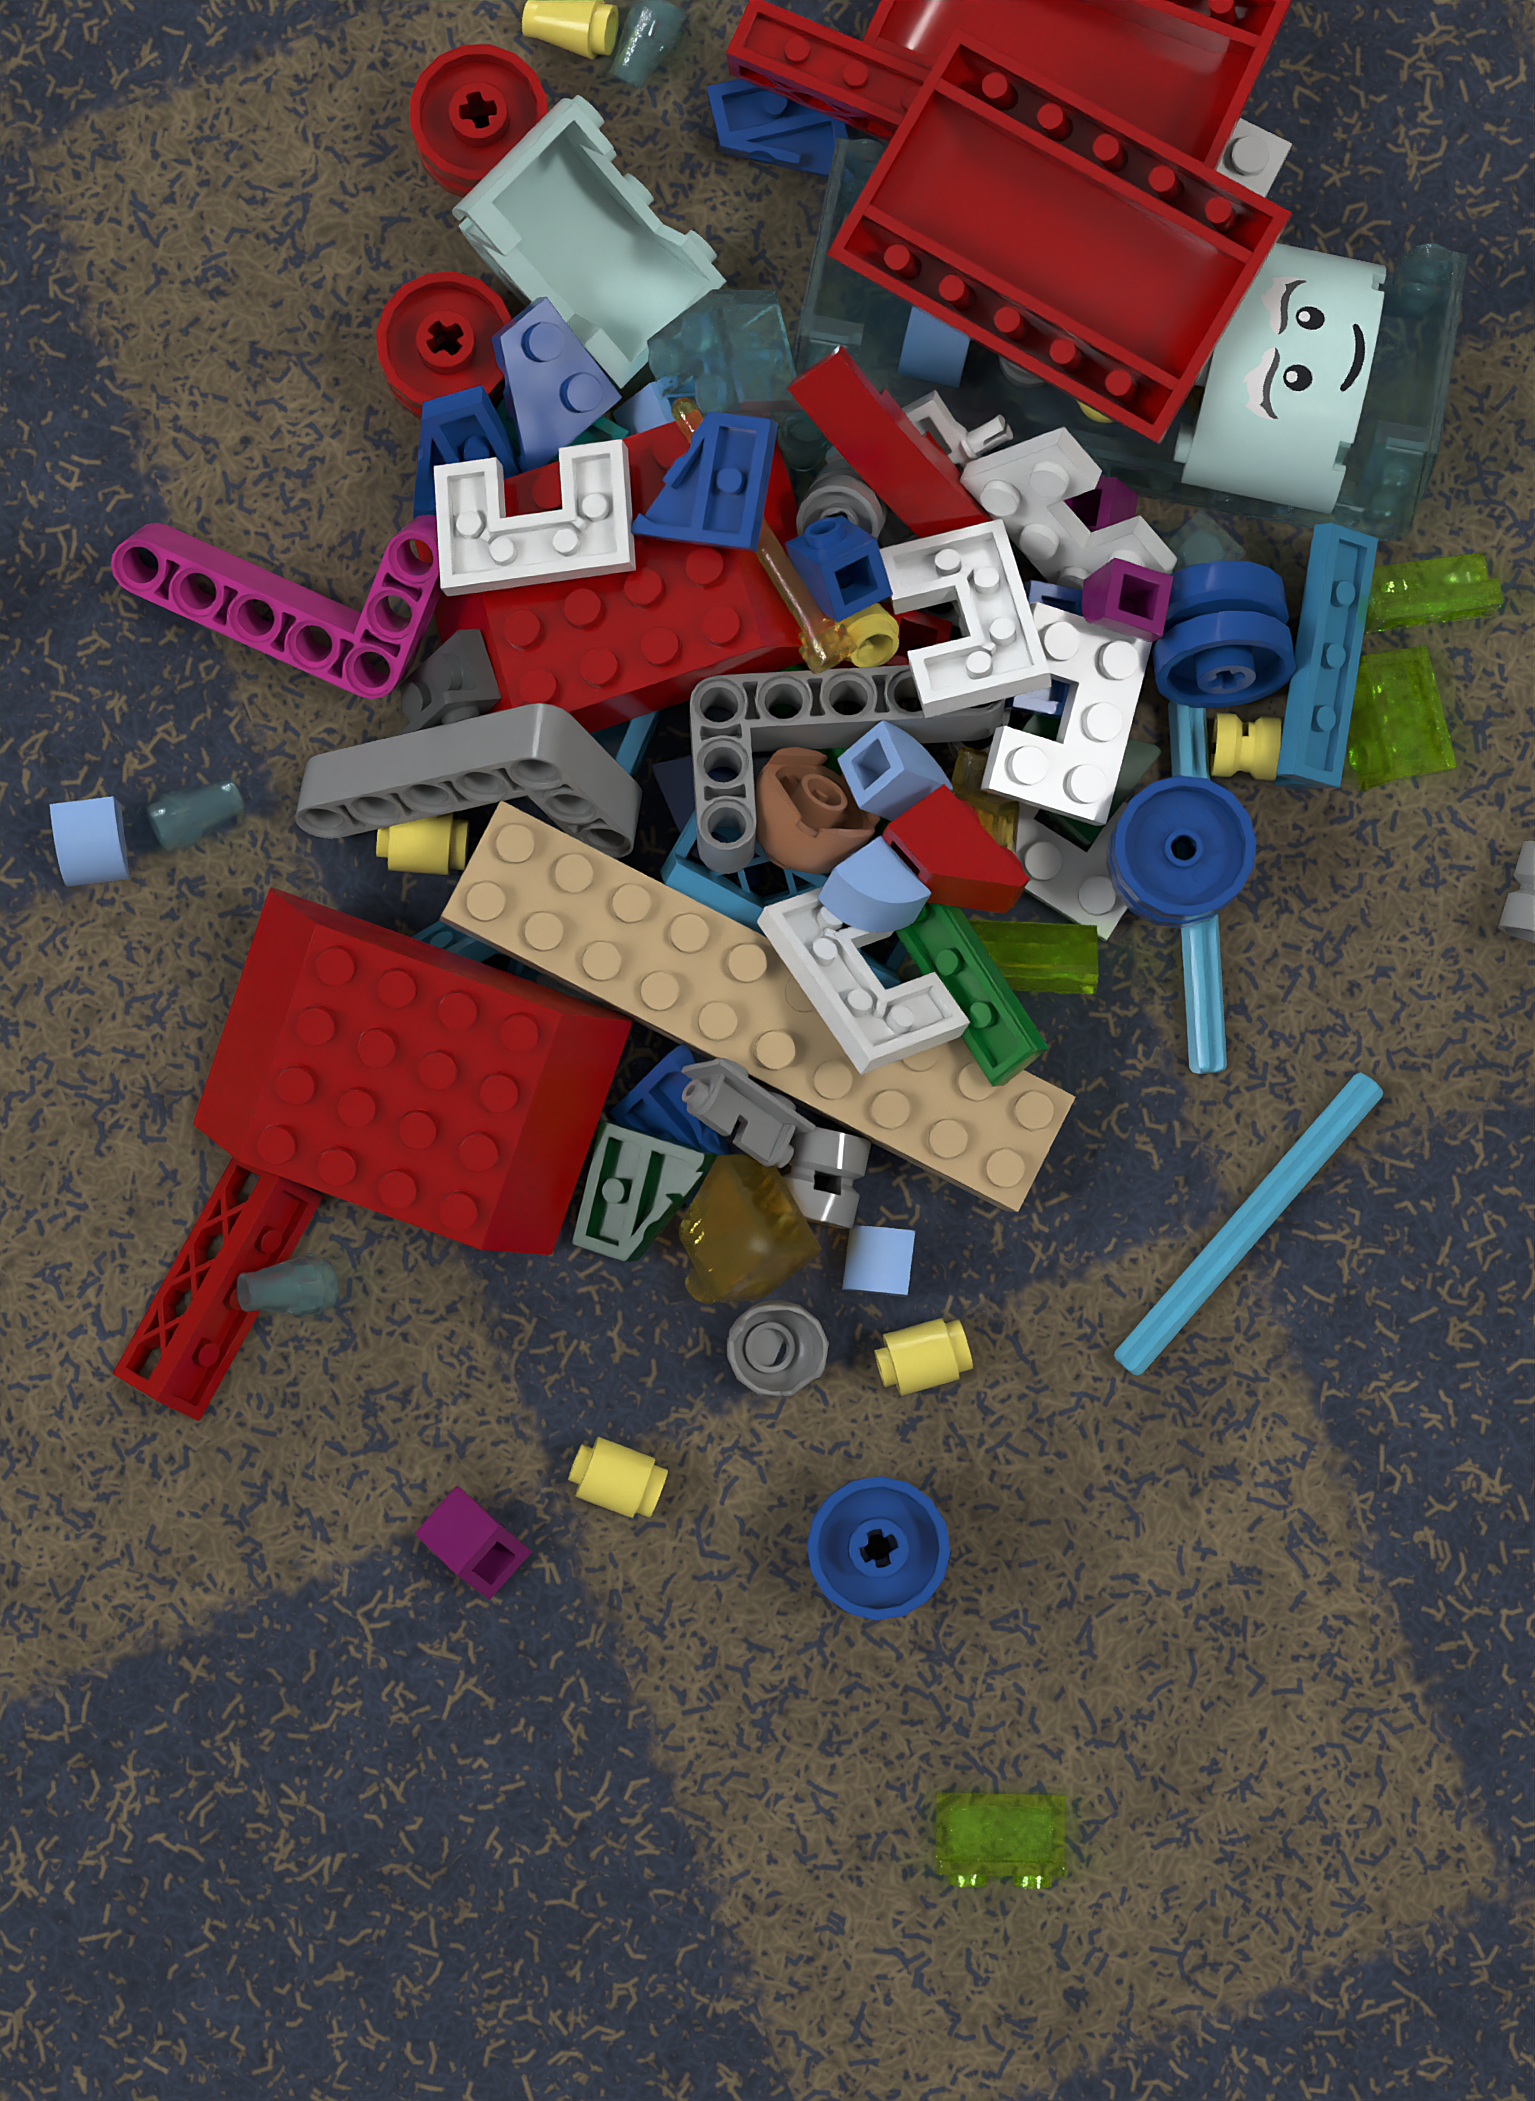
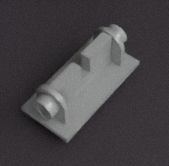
M716 1058L712 1061L684 1066L681 1071L692 1079L682 1093V1100L687 1103V1112L722 1136L731 1135L736 1121L739 1120L741 1124L733 1144L765 1167L775 1165L777 1168L784 1167L793 1156L794 1148L789 1144L792 1135L813 1132L815 1129L814 1124L795 1111L796 1107L792 1101L782 1095L763 1089L748 1078L749 1073L743 1066L732 1060Z

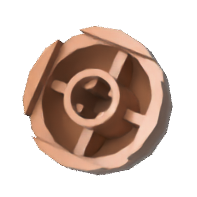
M800 747L778 749L757 776L754 782L756 840L764 849L767 857L777 866L798 872L824 874L832 872L834 867L868 844L876 831L874 828L880 821V816L859 809L844 773L839 776L834 771L822 766L828 756L815 750Z

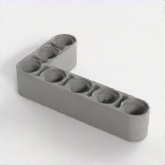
M910 665L717 675L705 678L696 685L690 699V738L697 848L700 859L713 871L730 874L745 868L754 857L756 846V808L752 764L753 752H772L789 747L805 749L847 748L854 745L881 720L901 728L920 744L977 741L990 737L995 733V729L1000 727L1003 719L1005 699L993 701L985 708L969 707L929 718L924 717L923 710L918 712L905 711L898 706L897 702L908 697L919 699ZM842 701H853L859 704L863 710L858 714L848 716L836 712L832 706ZM786 704L796 708L799 713L792 718L780 719L772 716L768 710L775 705ZM719 707L731 711L734 717L719 723L710 721L704 716V713ZM728 767L736 771L738 777L732 781L722 783L712 780L707 774L714 768ZM726 826L739 830L743 836L736 842L722 843L715 840L711 833L718 828Z
M538 703L311 757L306 763L295 821L308 834L329 839L341 838L527 795L567 835L612 858H621L633 850L642 789L568 712L554 705Z

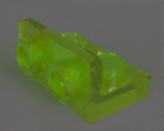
M1482 553L1376 566L1373 569L1365 621L1366 632H1378L1492 616L1503 604L1500 578L1488 579L1486 560Z
M1427 645L1360 657L1348 732V743L1350 747V763L1356 772L1359 787L1362 791L1374 790L1392 782L1441 774L1457 768Z
M969 920V923L1012 990L1054 992L1058 994H1097L1099 976L1097 925Z
M936 1791L934 1867L936 1874L948 1875V1885L956 1887L987 1886L988 1875L1013 1876V1887L1052 1888V1877H1067V1863L1065 1862L1066 1795Z

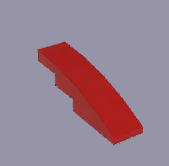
M842 345L790 382L787 390L821 432L869 487L920 539L994 521L959 481L962 476L961 472L930 432L926 431L921 435L886 388L878 392Z

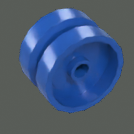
M1224 560L1192 565L1169 574L1173 576L1163 636L1153 642L1155 646L1152 650L1155 680L1159 693L1174 703L1194 708H1224L1248 704L1269 696L1289 682L1296 670L1290 629L1285 625L1289 616L1282 577L1269 567L1248 561Z
M1177 775L1152 782L1129 801L1109 837L1106 865L1114 891L1132 913L1154 925L1185 928L1211 920L1240 893L1254 868L1256 837L1249 813L1231 791L1207 778ZM1176 841L1189 846L1186 855L1193 856L1191 859L1180 860L1173 855L1171 848Z
M882 1476L852 1480L829 1494L812 1518L806 1543L811 1573L826 1598L848 1614L872 1620L905 1616L926 1603L943 1581L950 1555L946 1522L933 1501L910 1483ZM876 1534L882 1535L883 1538L886 1537L890 1544L888 1554L879 1560L870 1558L865 1552L868 1538Z

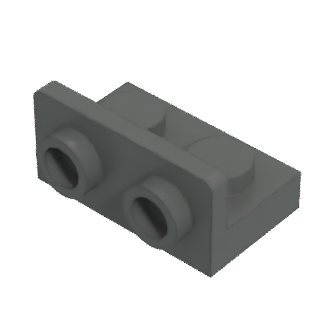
M480 629L458 630L399 685L402 709L410 723L396 736L483 716L502 699Z

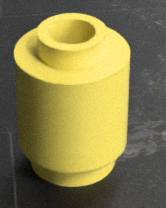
M454 812L380 828L377 832L376 856L388 858L389 871L449 875L450 869L465 870L468 857L470 820L454 818Z
M939 1318L883 1334L885 1347L874 1350L884 1387L896 1384L900 1396L959 1380L960 1372L973 1369L969 1346L959 1319L944 1323L943 1319Z
M597 1437L593 1448L581 1444L568 1480L579 1484L575 1494L577 1498L633 1518L635 1513L650 1518L660 1497L668 1470L654 1465L655 1458Z

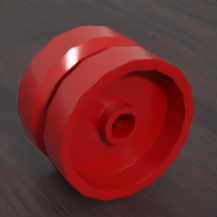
M491 44L462 45L439 55L419 75L410 98V129L417 153L426 173L446 192L464 198L549 112L547 96L536 72L513 52ZM485 120L489 122V125L484 128H475L477 121Z
M456 271L427 273L402 285L384 306L376 329L378 360L396 401L418 419H421L423 402L483 385L495 410L504 397L505 378L502 371L497 367L491 337L509 323L512 318L502 298L482 280ZM446 345H455L459 347V351L451 356L444 349L441 350V348Z

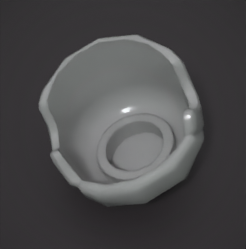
M782 1299L768 1300L751 1306L736 1319L729 1330V1337L727 1338V1358L737 1380L756 1394L780 1397L783 1395L792 1396L812 1380L821 1377L825 1370L829 1343L819 1320L801 1305ZM785 1339L786 1353L780 1362L774 1364L782 1342Z

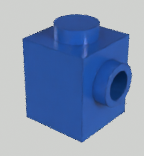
M841 515L817 520L805 529L804 534L785 543L802 598L837 623L893 595L876 538Z

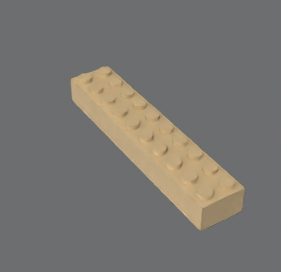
M502 800L499 802L439 921L604 1006L634 1018V1021L680 1045L685 1043L690 1050L710 1060L724 1058L740 1064L748 1071V1078L756 1084L786 1097L793 1103L871 1141L873 1144L1007 1212L1019 1211L1075 1099V1096L1025 1070H1022L1007 1084L992 1087L961 1037L861 1075L767 937Z

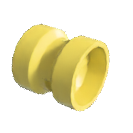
M1216 713L1212 742L1216 743L1215 754H1211V776L1231 777L1237 771L1250 773L1255 780L1275 781L1281 747V718L1261 716L1255 722L1248 721L1246 723L1242 722L1236 714Z

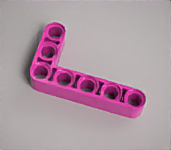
M429 514L418 516L411 520L392 538L385 550L362 613L165 524L151 523L138 529L117 546L111 561L113 576L119 585L127 591L368 699L382 698L387 695L408 674L414 664L442 592L440 585L437 516ZM410 539H419L428 544L433 553V562H424L415 557L411 551ZM139 546L153 552L158 561V570L150 569L144 565L139 557ZM196 573L204 574L212 580L216 588V596L208 595L199 588L195 578ZM390 595L398 596L407 602L411 609V618H403L393 612L388 600ZM253 599L262 600L269 605L273 611L274 622L263 620L257 615L253 607ZM310 625L319 626L327 631L332 641L331 648L323 647L315 642L311 636ZM372 651L382 655L389 663L390 673L385 674L375 670L368 661L367 652Z

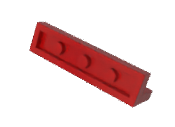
M749 0L726 51L730 75L888 142L891 141L930 72L928 69L764 0Z
M232 1157L112 1374L157 1402L200 1421L323 1196L299 1183L239 1162ZM251 1171L260 1176V1179L248 1200L238 1205L237 1195ZM223 1233L224 1244L217 1256L207 1262L206 1251L215 1236ZM192 1289V1301L185 1314L176 1318L175 1307L183 1293ZM160 1346L161 1357L151 1376L147 1379L139 1374L151 1350Z

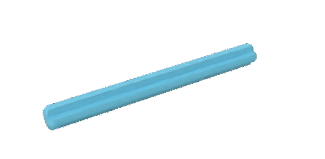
M1170 700L1168 712L1172 777L1183 775L1210 780L1206 708H1194L1174 703ZM1176 841L1178 859L1189 860L1193 857L1186 855L1189 848L1188 845ZM1217 914L1207 922L1181 928L1189 1068L1193 1073L1198 1074L1218 1073L1224 1071L1227 1067L1219 919Z
M1361 1072L1352 1077L1118 1347L1114 1357L1119 1364L1133 1375L1143 1374L1382 1098L1383 1091L1375 1081Z

